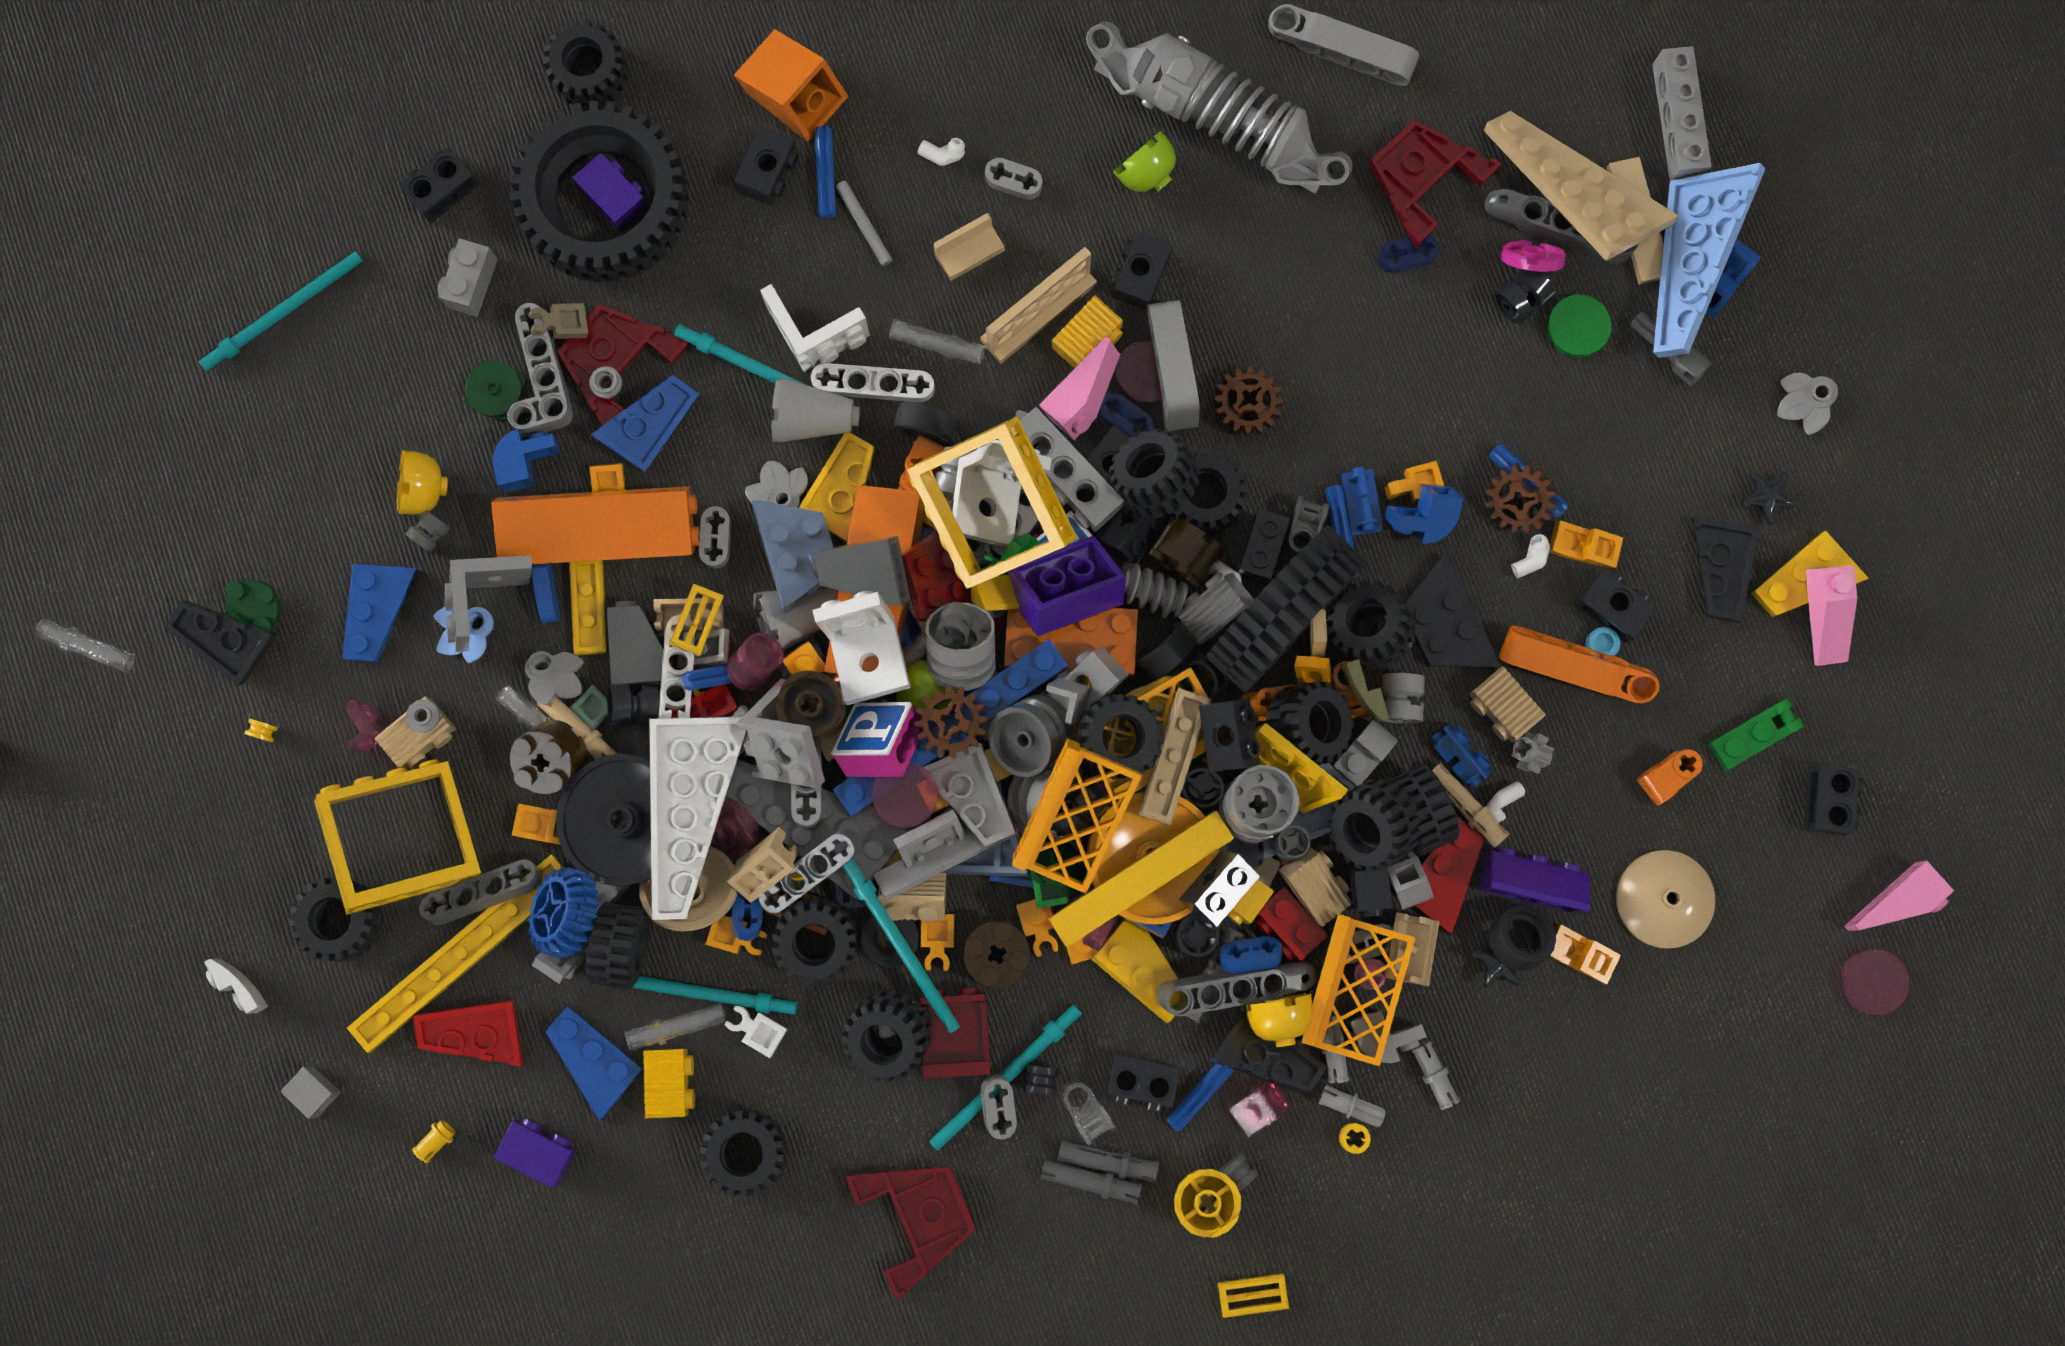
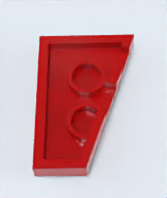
M1457 817L1459 823L1458 840L1431 851L1421 863L1434 898L1414 906L1429 919L1440 921L1439 927L1449 935L1454 930L1485 838L1460 817Z
M515 1000L421 1013L413 1016L418 1049L456 1056L479 1058V1060L509 1063L518 1067L524 1065Z

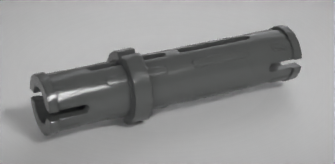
M1065 1140L1061 1142L1057 1160L1118 1174L1119 1178L1122 1179L1131 1177L1152 1183L1156 1181L1159 1162L1130 1156L1131 1153L1124 1151V1154L1114 1153Z
M1046 1158L1040 1180L1099 1194L1101 1199L1107 1200L1108 1197L1133 1203L1134 1205L1138 1203L1142 1187L1141 1183L1138 1184L1115 1178L1113 1173L1107 1172V1175L1050 1161Z

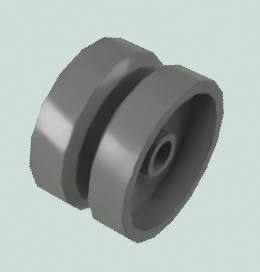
M1032 695L998 712L991 722L988 734L990 749L996 761L1007 772L1018 777H1032L1056 764L1067 738L1073 741L1075 739L1073 724L1065 723L1067 710L1057 700L1046 695Z

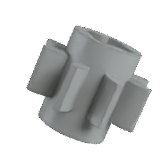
M1527 731L1525 737L1516 740L1511 757L1519 760L1517 768L1526 772L1530 770L1538 774L1540 773V768L1550 765L1554 748L1546 745L1549 738L1539 733L1535 735Z

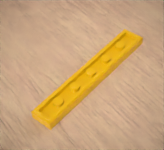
M1217 810L1213 811L1052 915L1048 920L1065 947H1069L1232 841L1234 837Z

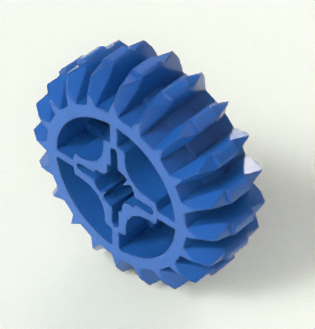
M561 867L559 870L553 869L550 875H545L543 884H538V892L535 896H532L534 901L532 907L529 908L531 915L527 920L530 923L528 934L532 936L531 944L536 946L537 951L555 958H566L567 956H574L576 951H581L584 942L589 941L590 931L594 928L592 925L593 921L598 917L596 910L600 906V903L596 901L599 895V891L595 889L596 881L591 880L590 875L577 869Z

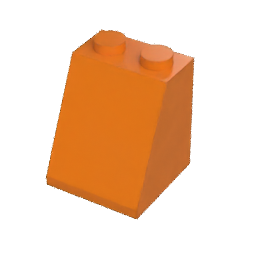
M776 29L771 32L734 74L750 97L807 142L815 135V128L823 126L848 98L847 93L824 58Z

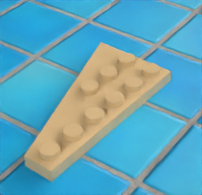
M1512 111L1486 124L1484 132L1606 261L1673 225L1679 216Z

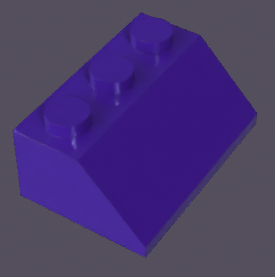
M1094 535L1068 544L1061 549L1008 571L1021 614L1037 636L1121 606L1124 602L1126 576Z
M1497 847L1496 851L1486 853L1478 891L1572 914L1589 912V874L1580 872V866L1561 862L1560 867L1548 864V858L1537 855H1529L1528 859L1517 857V851L1504 847Z

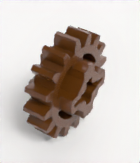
M1248 366L1246 373L1242 374L1241 370L1236 368L1234 378L1226 374L1223 378L1225 385L1218 384L1216 388L1220 396L1214 397L1213 404L1221 405V407L1216 410L1215 415H1224L1225 418L1222 426L1226 427L1232 424L1233 434H1236L1239 429H1244V435L1248 437L1250 431L1254 429L1258 435H1261L1263 425L1269 429L1273 427L1274 422L1271 417L1279 419L1281 412L1276 408L1283 405L1284 399L1276 398V396L1281 393L1282 389L1281 387H1272L1275 377L1271 376L1265 379L1263 377L1264 369H1261L1258 374H1253L1252 366ZM1250 382L1256 385H1245L1244 383ZM1229 392L1234 399V405L1231 409H1229L1227 402ZM1266 394L1269 398L1268 411L1263 404V398ZM1256 396L1253 405L1249 403L1241 407L1244 398L1248 400ZM1241 418H1252L1253 421H1245Z
M1514 463L1512 465V472L1504 467L1500 471L1501 477L1495 475L1492 478L1491 482L1496 487H1489L1486 494L1493 496V499L1489 500L1486 506L1495 507V512L1491 515V518L1494 519L1500 516L1502 518L1501 528L1509 523L1512 525L1513 533H1516L1520 526H1523L1525 533H1529L1532 529V524L1540 529L1544 525L1542 518L1549 520L1553 516L1548 509H1555L1558 502L1552 500L1551 497L1555 496L1558 490L1554 488L1549 489L1548 485L1552 482L1553 478L1543 479L1541 477L1544 472L1542 467L1537 472H1533L1532 463H1528L1524 469H1521L1519 463ZM1528 479L1534 482L1538 487H1535L1534 485L1529 483ZM1511 480L1510 492L1502 494L1505 483ZM1519 492L1522 497L1529 498L1524 504L1522 499L1514 498ZM1542 502L1540 511L1533 515V505ZM1506 509H1509L1510 511L1515 513L1516 516L1509 513Z
M947 686L946 694L942 695L937 689H934L935 698L930 700L924 697L923 701L927 707L925 709L917 708L916 710L917 714L922 717V720L914 722L915 727L924 730L918 735L919 740L928 739L929 741L925 748L931 751L937 747V756L940 758L943 757L945 751H949L952 759H956L957 751L959 750L965 756H968L969 751L967 747L971 744L973 747L978 748L980 745L976 737L986 736V732L980 728V725L988 723L987 717L979 716V713L985 709L983 704L974 706L977 699L976 695L973 693L966 698L963 687H960L957 694L953 693L951 686ZM950 701L948 707L941 710L935 709L940 704ZM964 705L972 712L973 723L964 719L962 715ZM955 714L959 725H952L951 729L947 732V726L943 721L944 719L950 720L952 715ZM929 722L939 727L938 740L931 734ZM962 734L967 736L961 742L952 744L954 738Z

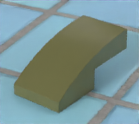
M1359 659L1342 663L1341 667L1346 681L1363 709L1376 722L1389 720L1381 688L1367 690Z

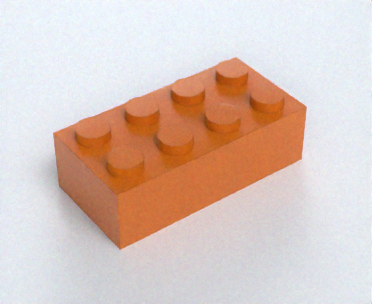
M1020 608L1008 609L1004 670L1050 639L1069 666L1066 669L1069 672L1078 666L1075 660L1086 649L1090 648L1091 651H1094L1103 646L1129 675L1125 679H1133L1138 609L1113 608L1041 636L1035 634L1022 616Z

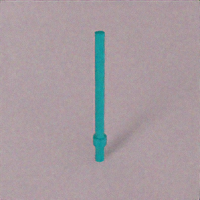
M354 251L231 339L226 337L218 343L219 347L198 362L207 372L225 358H233L240 353L239 349L348 273L362 263L363 260Z
M681 324L675 330L674 336L695 345L696 350L707 355L712 353L774 384L778 378H785L804 384L716 342L715 337L705 332L700 334Z
M853 859L849 860L842 867L856 887L853 891L860 901H865L949 1034L953 1033L961 1027L875 894L877 889L870 879L866 880Z
M639 976L637 983L633 987L755 1008L756 1012L765 1014L773 1011L796 1015L798 1002L773 998L772 994L759 992L758 995L645 976Z
M1073 1004L1055 1022L1051 1020L1043 1028L1044 1032L999 1075L1005 1077L1010 1083L1053 1041L1057 1043L1065 1035L1064 1031L1082 1013ZM997 1084L994 1085V1091L989 1093L995 1097L1003 1089ZM981 1092L929 1141L937 1151L983 1109Z

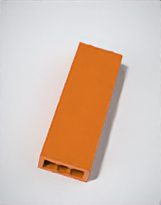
M857 485L847 545L898 536L901 554H903L920 540L925 505L919 493L911 490ZM839 591L837 600L841 602L853 599L854 595ZM909 601L897 606L886 604L894 615L901 646ZM829 642L824 672L841 686L831 642ZM875 656L867 657L862 663L863 671H874L879 665V659Z
M690 486L498 497L491 502L497 557L531 555L532 564L692 555L696 550L695 546H700L699 527H694L693 514H697L696 495H691Z

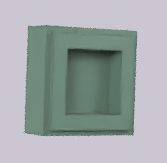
M594 685L570 707L593 731L608 718L607 698Z

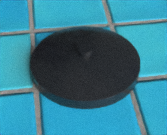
M612 754L595 759L582 767L572 777L561 795L556 818L560 845L571 864L577 870L590 875L593 881L613 886H631L652 879L650 759L631 754Z

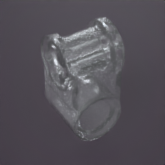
M1073 1080L1064 1086L1062 1091L1063 1102L1088 1147L1093 1144L1092 1140L1108 1130H1116L1101 1103L1099 1104L1085 1082ZM1074 1088H1082L1086 1091V1099L1080 1105H1073L1068 1100V1094Z

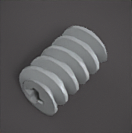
M1137 563L1132 564L1130 567L1129 564L1125 565L1122 573L1126 576L1125 593L1127 594V604L1130 605L1137 597L1139 598V609H1142L1149 602L1151 603L1150 613L1152 614L1159 607H1162V618H1166L1171 611L1174 612V618L1179 615L1188 592V585L1186 583L1180 582L1176 585L1174 578L1169 577L1165 580L1164 575L1159 572L1153 576L1151 569L1145 568L1141 571V567Z

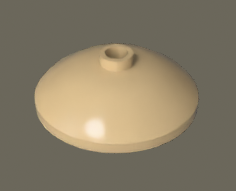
M709 847L694 897L697 899L692 900L687 919L653 921L666 929L693 931L707 927L721 919L730 910L738 894V891L727 882L734 868V864L728 856L716 848ZM652 879L640 883L639 895L646 914L652 920Z
M1660 850L1644 854L1629 864L1621 875L1617 886L1616 905L1624 926L1635 938L1657 948H1677L1693 942L1707 929L1715 910V892L1708 874L1695 860L1679 852ZM1670 892L1674 893L1677 898L1673 905L1667 901V895Z

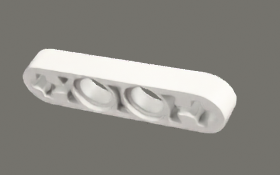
M824 363L817 365L811 373V382L814 388L845 397L925 402L933 396L935 391L932 376L920 370ZM824 372H829L831 378L840 379L839 373L842 372L844 373L842 378L844 388H839L838 381H828L827 386H822L821 381L817 380V378L823 377ZM854 374H862L866 378V384L861 389H852L848 385L849 378ZM886 376H892L898 381L897 388L892 392H886L880 388V381ZM902 377L907 378V384L917 385L918 380L922 379L929 388H924L923 392L918 394L916 388L906 387L907 393H902Z
M681 615L672 617L667 622L665 629L658 719H671L672 710H678L677 718H690L691 691L685 689L682 676L687 671H693L694 655L691 652L682 651L681 648L676 646L669 647L674 633L671 629L676 628ZM688 616L683 626V629L689 631L692 624V619ZM688 632L684 633L682 641H685ZM694 634V637H693L692 642H691V644L694 645V646H695V634ZM674 654H680L687 660V666L682 670H675L669 665V658ZM671 686H680L685 692V698L680 702L671 701L667 697L666 691Z

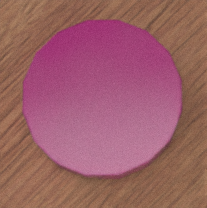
M1527 240L1512 241L1506 243L1501 252V260L1504 263L1519 269L1548 272L1560 270L1565 266V252L1561 248L1548 243H1540L1538 247L1531 246L1532 242Z

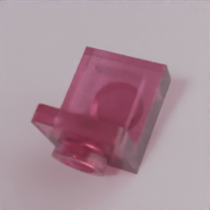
M353 699L343 707L360 733L347 741L345 745L348 750L363 753L378 743L375 737L382 731L375 721L379 717L373 707L368 702L364 704Z
M1266 1082L1257 1091L1234 1104L1229 1110L1247 1137L1278 1119L1288 1109V1106L1285 1103L1283 1093L1277 1087H1274L1272 1083Z

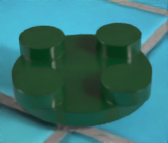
M483 361L471 372L467 379L464 401L468 407L475 409L482 415L496 417L500 421H507L509 408L514 403L520 401L522 391L526 388L527 382L522 374L516 373L512 367L505 363Z
M259 580L229 582L225 589L227 595L226 615L273 631L280 616V602L275 589L271 585Z
M1045 839L1044 843L1050 842V839ZM1067 842L1057 845L1063 861L1080 855ZM1053 847L1039 852L1035 860L1036 863L1046 867L1059 863ZM1084 860L1066 866L1070 877L1083 882L1086 876ZM1062 869L1055 870L1063 874ZM1031 871V877L1039 884L1048 882L1050 885L1061 889L1068 896H1074L1078 892L1074 888Z

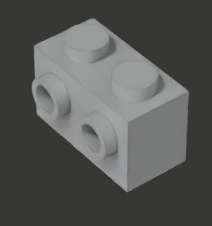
M459 238L457 246L453 247L449 253V268L446 277L443 276L438 284L439 299L448 309L478 317L498 260L492 250L487 246Z

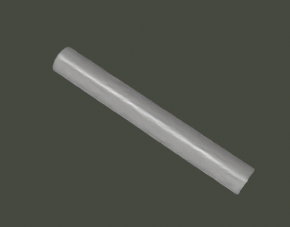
M847 181L838 183L836 185L838 193L881 266H887L893 259Z

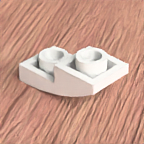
M209 959L204 962L208 969L206 977L209 983L215 989L218 988L219 991H231L234 989L233 1000L241 1011H245L246 1014H252L268 1007L262 995L251 981L231 964L222 959Z

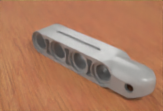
M1291 4L1278 6L1269 16L1268 28L1271 34L1277 39L1294 44L1303 52L1394 85L1407 86L1410 83L1419 59V52L1413 47Z

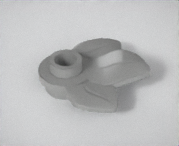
M1799 372L1792 373L1783 378L1780 383L1789 394L1780 402L1777 417L1786 420L1802 419L1803 428L1807 435L1821 430L1829 421L1830 405L1835 402L1838 396L1836 383L1829 377L1819 376L1812 378L1805 373ZM1823 386L1827 389L1828 394L1825 398H1820L1816 395L1817 387Z
M770 460L761 469V482L745 487V494L751 504L755 500L778 504L781 499L788 498L785 504L780 505L799 508V497L807 489L808 477L803 467L796 468L788 473L781 463Z
M544 651L533 653L525 664V672L530 679L528 688L531 696L543 705L550 704L555 695L567 699L579 696L582 693V687L574 672L581 668L583 660L568 652H561L553 656Z

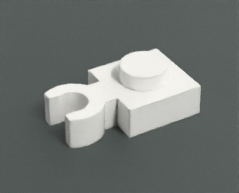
M735 1006L734 1010L742 1015V1022L739 1025H735L730 1021H726L725 1026L731 1031L746 1032L742 1042L771 1058L788 1029L758 1012L753 1020L744 1007Z

